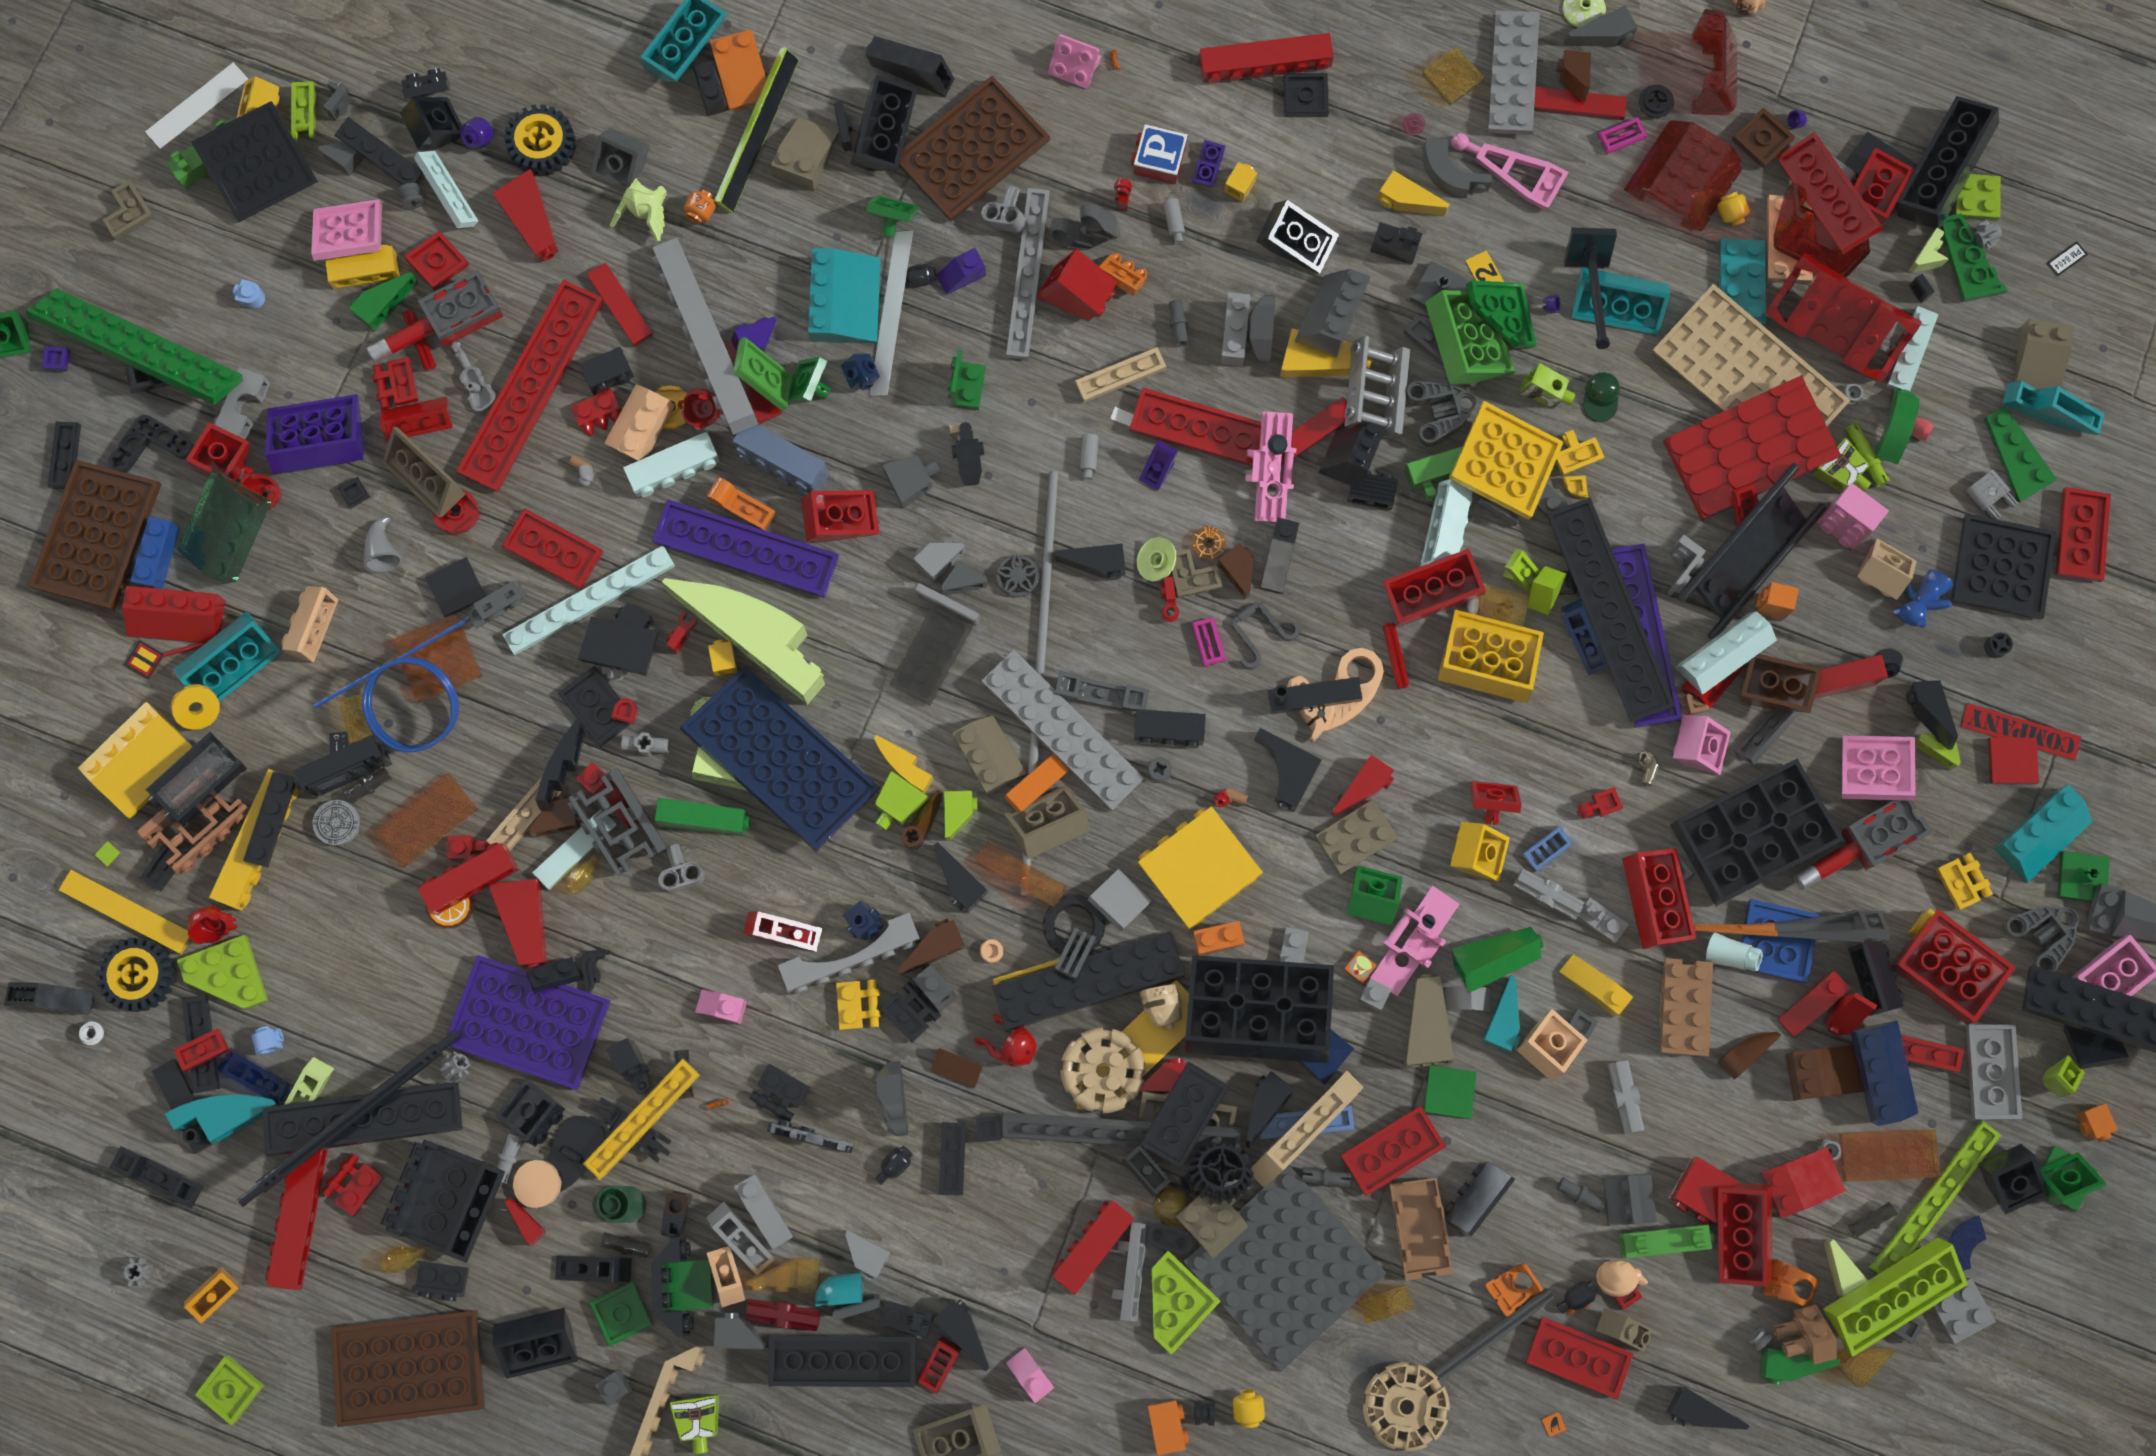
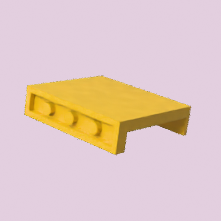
M1212 806L1207 810L1205 807L1194 814L1195 819L1189 824L1187 821L1180 824L1175 829L1177 833L1169 837L1166 835L1159 840L1156 849L1153 851L1148 849L1139 856L1140 861L1137 863V866L1142 868L1183 921V926L1187 931L1191 930L1263 874L1262 870Z

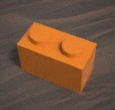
M1771 582L1766 588L1762 589L1760 594L1756 595L1754 607H1757L1756 611L1761 616L1783 621L1795 610L1799 588Z
M1240 921L1196 930L1192 934L1197 956L1243 947L1245 944Z
M1175 1399L1147 1405L1157 1456L1186 1450L1185 1444H1189L1187 1429H1182L1180 1420L1185 1419L1182 1404L1177 1405Z

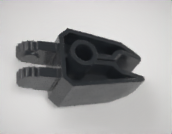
M968 422L960 424V440L956 441V445H951L953 459H958L959 474L965 486L979 484L982 472L980 456L984 455L983 442H978V438L973 439V430H971L972 427Z

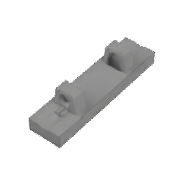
M1132 1222L1129 1242L1120 1240L1118 1242V1250L1128 1251L1124 1290L1113 1289L1112 1299L1122 1300L1120 1320L1137 1322L1148 1224Z

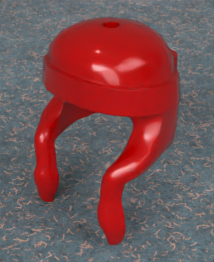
M704 388L693 389L688 392L684 400H680L677 404L682 409L684 421L697 430H703L714 424L721 412V409L717 410L712 399L716 395Z
M243 467L244 474L238 485L239 496L244 502L243 511L252 513L253 511L264 512L273 509L281 499L279 484L266 475H253L254 470L251 467Z
M992 1015L996 1023L1003 1024L1000 1015ZM1023 1027L1014 1029L1015 1031L1005 1041L1001 1053L982 1037L974 1038L975 1043L985 1046L993 1058L1012 1067L1030 1064L1037 1049L1034 1036Z

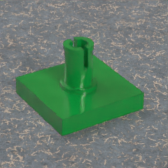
M876 195L868 202L866 212L885 216L881 234L893 237L897 220L909 223L918 215L919 206Z
M821 357L799 360L792 377L788 404L811 402L813 394L823 400L828 397L829 393L827 392L831 391V387L819 382L827 363L826 360Z
M2070 851L2060 852L2057 897L2092 902L2097 884L2108 886L2110 857Z

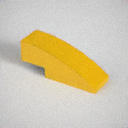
M876 735L874 737L875 743L888 765L898 776L925 794L933 781V776L915 766L918 761L917 756Z

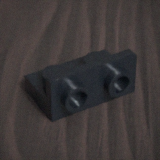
M420 1261L416 1285H412V1291H418V1296L432 1298L433 1294L442 1295V1300L456 1301L457 1297H464L469 1268Z

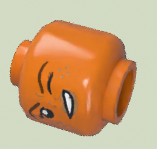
M701 190V192L693 191L683 206L686 213L685 217L695 224L708 222L717 207L713 200V195L706 190Z

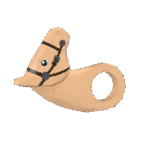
M1364 648L1350 650L1341 658L1335 680L1349 678L1347 665L1354 659L1367 660L1373 667L1374 676L1371 681L1360 684L1362 701L1298 710L1305 723L1312 730L1309 738L1311 742H1314L1324 731L1341 726L1353 719L1373 699L1384 672L1381 659L1373 651ZM1298 675L1289 680L1287 687L1310 683L1303 676Z

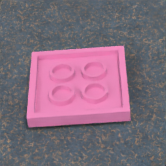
M380 199L313 209L311 249L313 260H326L381 251L382 205Z
M1843 736L1842 799L1915 801V737Z

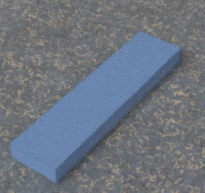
M1346 1106L1321 1133L1354 1130L1352 1106ZM1308 1110L1278 1113L1260 1135V1140L1281 1138Z

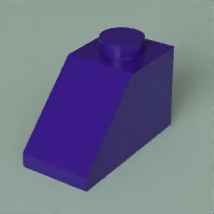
M973 248L955 257L937 274V279L945 294L948 295L985 277V265L976 248Z

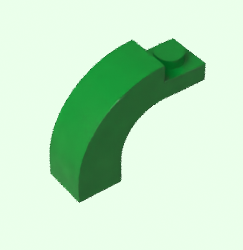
M1893 389L1890 414L1883 434L1876 446V458L1898 465L1909 442L1919 409L1920 398H1917L1912 392L1905 389Z

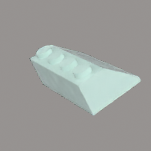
M1757 611L1748 613L1675 666V669L1701 694H1704L1777 641L1771 623Z

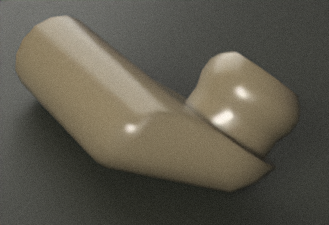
M1643 751L1638 756L1639 762L1645 771L1641 783L1652 786L1659 766L1651 753Z

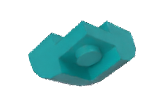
M861 1273L840 1274L825 1279L816 1291L815 1306L862 1303L864 1282H862Z

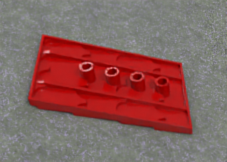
M1802 375L1673 434L1663 441L1701 521L1733 507V489L1753 482L1755 483L1757 495L1768 491L1792 463H1796L1800 469L1790 480L1841 456ZM1749 491L1739 494L1740 497L1748 495Z

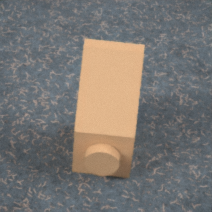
M727 1246L708 1252L707 1257L721 1307L745 1301L731 1248Z

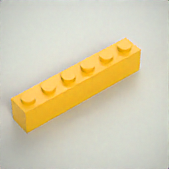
M268 769L209 896V898L240 911L248 905L253 885H256L261 877L260 870L262 866L247 863L243 859L272 772H275ZM296 786L289 807L292 801L295 800L299 795L300 791ZM288 807V810H287V813H286V816H285L284 821L287 820V818H288V816H289V814H290V808H289V807Z

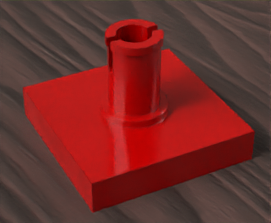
M1471 781L1470 792L1473 807L1486 809L1484 818L1486 824L1491 825V820H1493V825H1497L1499 823L1500 811L1521 812L1522 804L1517 786Z

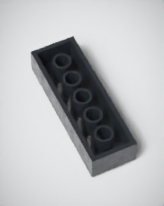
M1956 96L1896 202L1898 217L1933 228H1941L1999 125L1998 107Z
M770 1336L768 1386H916L917 1336Z

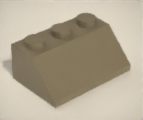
M993 715L973 721L952 733L954 741L987 797L1027 775Z
M1066 786L1039 797L1020 814L1015 809L1004 813L1018 847L1028 859L1090 831L1086 810Z

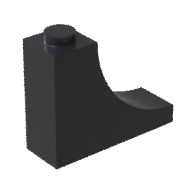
M1260 728L1254 740L1268 750L1276 763L1279 773V788L1274 801L1278 803L1277 806L1286 812H1290V810L1295 812L1322 759Z
M9 982L4 1006L89 1015L94 1005V991L44 983Z

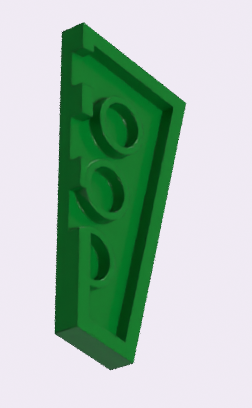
M1962 213L1947 216L1940 230L1944 231L1942 238L1962 302L2005 294L2008 291L2007 288L1999 281L1995 268L1991 267L1985 258L1986 253L1983 248H1979L1975 241L1976 237Z
M2006 406L1984 419L1993 444L1997 446L2000 462L2006 469L2008 474L2007 480L2010 487L2012 486L2016 494L2015 500L2018 504L2057 480Z

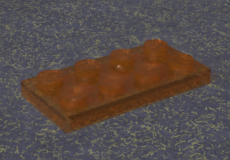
M447 773L374 832L400 865L405 868L476 812L478 808L451 774Z
M1936 1129L1839 1134L1844 1182L1941 1177Z

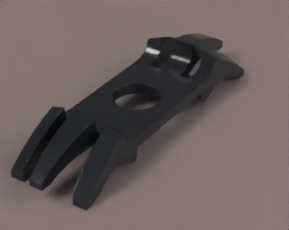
M601 1097L599 1101L611 1108L615 1113L613 1114L604 1108L592 1104L591 1108L608 1119L609 1123L591 1115L588 1120L613 1132L629 1114ZM650 1128L634 1147L658 1163L660 1158L653 1151L646 1148L647 1145L669 1156L670 1151L658 1141L652 1139V1137L655 1136L667 1144H670L671 1140Z

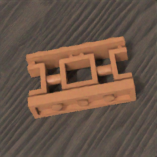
M210 768L202 774L211 784L218 779L217 775ZM200 777L197 778L171 801L176 806L173 809L178 808L182 812L209 786ZM217 794L214 797L216 800L206 809L203 807L200 810L211 823L194 838L177 821L174 826L180 832L169 841L161 833L172 823L164 815L167 812L164 808L143 825L137 833L153 849L163 841L175 853L166 863L178 875L188 873L195 866L194 863L199 858L209 855L215 844L227 839L232 829L244 823L249 808L239 798L229 806ZM224 807L231 815L220 824L212 815ZM187 838L195 847L184 856L176 847Z

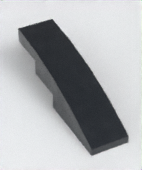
M575 720L550 757L535 798L540 811H549L553 791H563L567 771L576 772L585 733L581 720Z

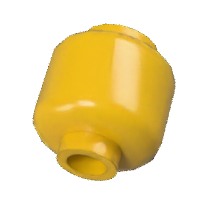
M1736 191L1721 197V202L1718 203L1717 208L1723 223H1732L1735 226L1745 222L1744 217L1750 213L1745 196L1738 194Z
M1252 1389L1240 1391V1395L1233 1399L1234 1420L1244 1428L1259 1426L1260 1422L1265 1418L1264 1398L1259 1394H1255V1390Z

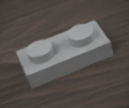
M1286 927L1279 961L1303 963L1309 931Z

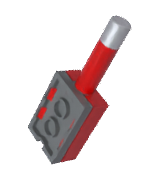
M477 270L419 299L418 302L426 316L425 318L368 346L366 349L373 362L376 363L434 333L437 335L442 346L445 347L502 318L503 315L482 275Z
M1893 800L1841 830L1848 843L1794 874L1793 879L1801 890H1805L1859 859L1864 869L1868 870L1931 834L1932 830L1923 816L1917 817L1914 812L1917 807L1912 800Z

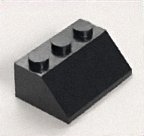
M1364 421L1349 428H1338L1318 473L1361 490L1385 429Z
M1882 939L1881 941L1864 942L1848 948L1863 997L1877 1005L1869 1016L1904 1007L1902 1003L1904 1002L1903 993L1897 988L1895 982L1896 972L1890 966L1888 960L1889 950L1886 944H1883Z
M1485 1162L1483 1165L1479 1163L1471 1173L1474 1176L1469 1184L1464 1182L1457 1191L1459 1197L1456 1201L1453 1202L1451 1200L1444 1208L1445 1221L1464 1237H1471L1515 1181V1178L1490 1162Z
M565 1307L493 1325V1348L506 1379L578 1361L572 1327Z

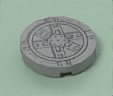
M330 800L322 804L315 812L312 820L313 830L317 838L323 843L332 846H343L351 842L358 835L361 822L357 809L350 803L342 800Z

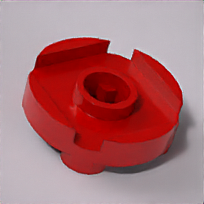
M463 490L465 495L453 506L457 509L461 507L458 516H451V509L442 517H438L432 512V517L438 527L451 535H459L469 531L480 517L478 503L465 490Z

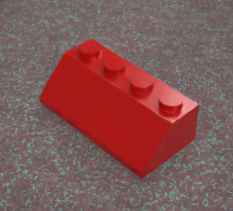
M1469 548L1383 581L1399 627L1478 598L1486 593Z
M126 586L122 606L126 635L128 637L194 643L203 642L206 644L221 632L226 600L214 593Z
M1676 848L1640 852L1622 858L1642 950L1697 939Z
M1746 1183L1718 1187L1719 1283L1768 1287L1771 1283L1772 1185Z

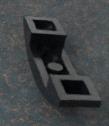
M120 1146L109 1167L128 1178L135 1179L169 1196L170 1199L189 1208H193L203 1188L201 1184L123 1146Z

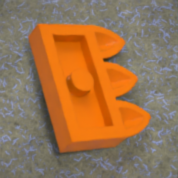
M1120 253L1109 255L1099 267L1118 281L1116 286L1134 296L1144 285L1147 278V270L1138 269L1134 271L1135 265L1133 261H1126L1121 264L1122 257Z

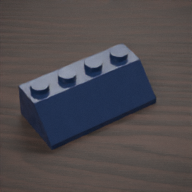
M1898 1021L1854 1029L1851 1032L1870 1122L1876 1126L1901 1122L1918 1114Z

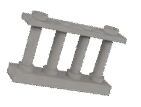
M1365 335L1353 341L1351 346L1352 356L1347 408L1344 414L1346 418L1345 427L1349 428L1361 423V421L1382 426L1385 429L1382 437L1392 439L1403 433L1410 349L1401 347L1390 352V354L1368 347L1369 336ZM1367 357L1387 362L1389 365L1388 375L1366 369ZM1365 378L1386 384V396L1364 390ZM1363 399L1384 405V418L1363 412Z

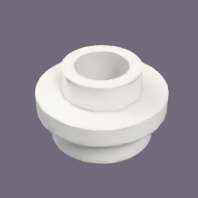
M93 1021L83 1024L79 1031V1038L86 1045H96L104 1036L103 1027ZM94 1029L96 1032L95 1036L90 1038L89 1032Z

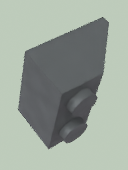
M610 127L598 135L590 175L626 191L634 179L639 177L646 162L649 145Z
M725 1312L722 1313V1317L715 1318L714 1348H768V1342L744 1317H739V1313Z

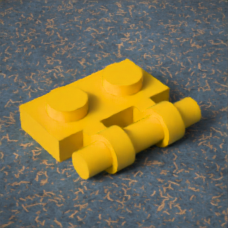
M1971 852L1962 856L1966 863L1965 866H1962L1958 858L1935 869L1957 911L1980 901L1981 899L1977 894L1979 890L1984 898L1993 894L1989 887L1991 885L1989 880L1984 878L1979 869L1980 864L1978 860H1974ZM1969 871L1971 872L1976 882V884L1974 885L1972 884L1967 875V872Z
M867 980V990H861L860 981L836 983L839 1030L863 1029V1019L870 1020V1028L879 1027L881 1010H878L877 997L880 994L879 989H877L876 980ZM861 998H868L869 1011H862Z

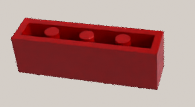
M493 843L485 848L486 851L480 855L473 854L464 860L465 863L458 867L453 865L443 871L444 874L438 878L431 877L425 880L423 886L419 887L418 890L429 912L438 915L488 888L489 884H495L519 871L508 847L502 843Z
M1113 1200L1110 1203L1105 1201L1097 1211L1100 1216L1095 1223L1091 1220L1082 1230L1085 1234L1080 1242L1075 1239L1067 1249L1070 1255L1065 1261L1060 1258L1052 1269L1055 1272L1053 1277L1073 1294L1078 1292L1134 1220L1132 1215Z

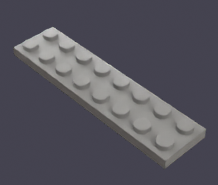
M1015 650L1007 655L981 681L1111 812L1144 780V777L1061 695L1055 694V689Z

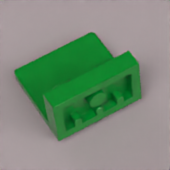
M958 350L957 357H952L951 370L953 378L948 380V398L952 399L953 407L979 410L986 365L964 362L963 351Z

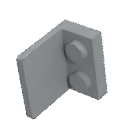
M1685 535L1679 539L1669 552L1676 563L1684 564L1687 567L1666 593L1668 596H1671L1674 592L1679 593L1705 560L1702 556L1706 550Z

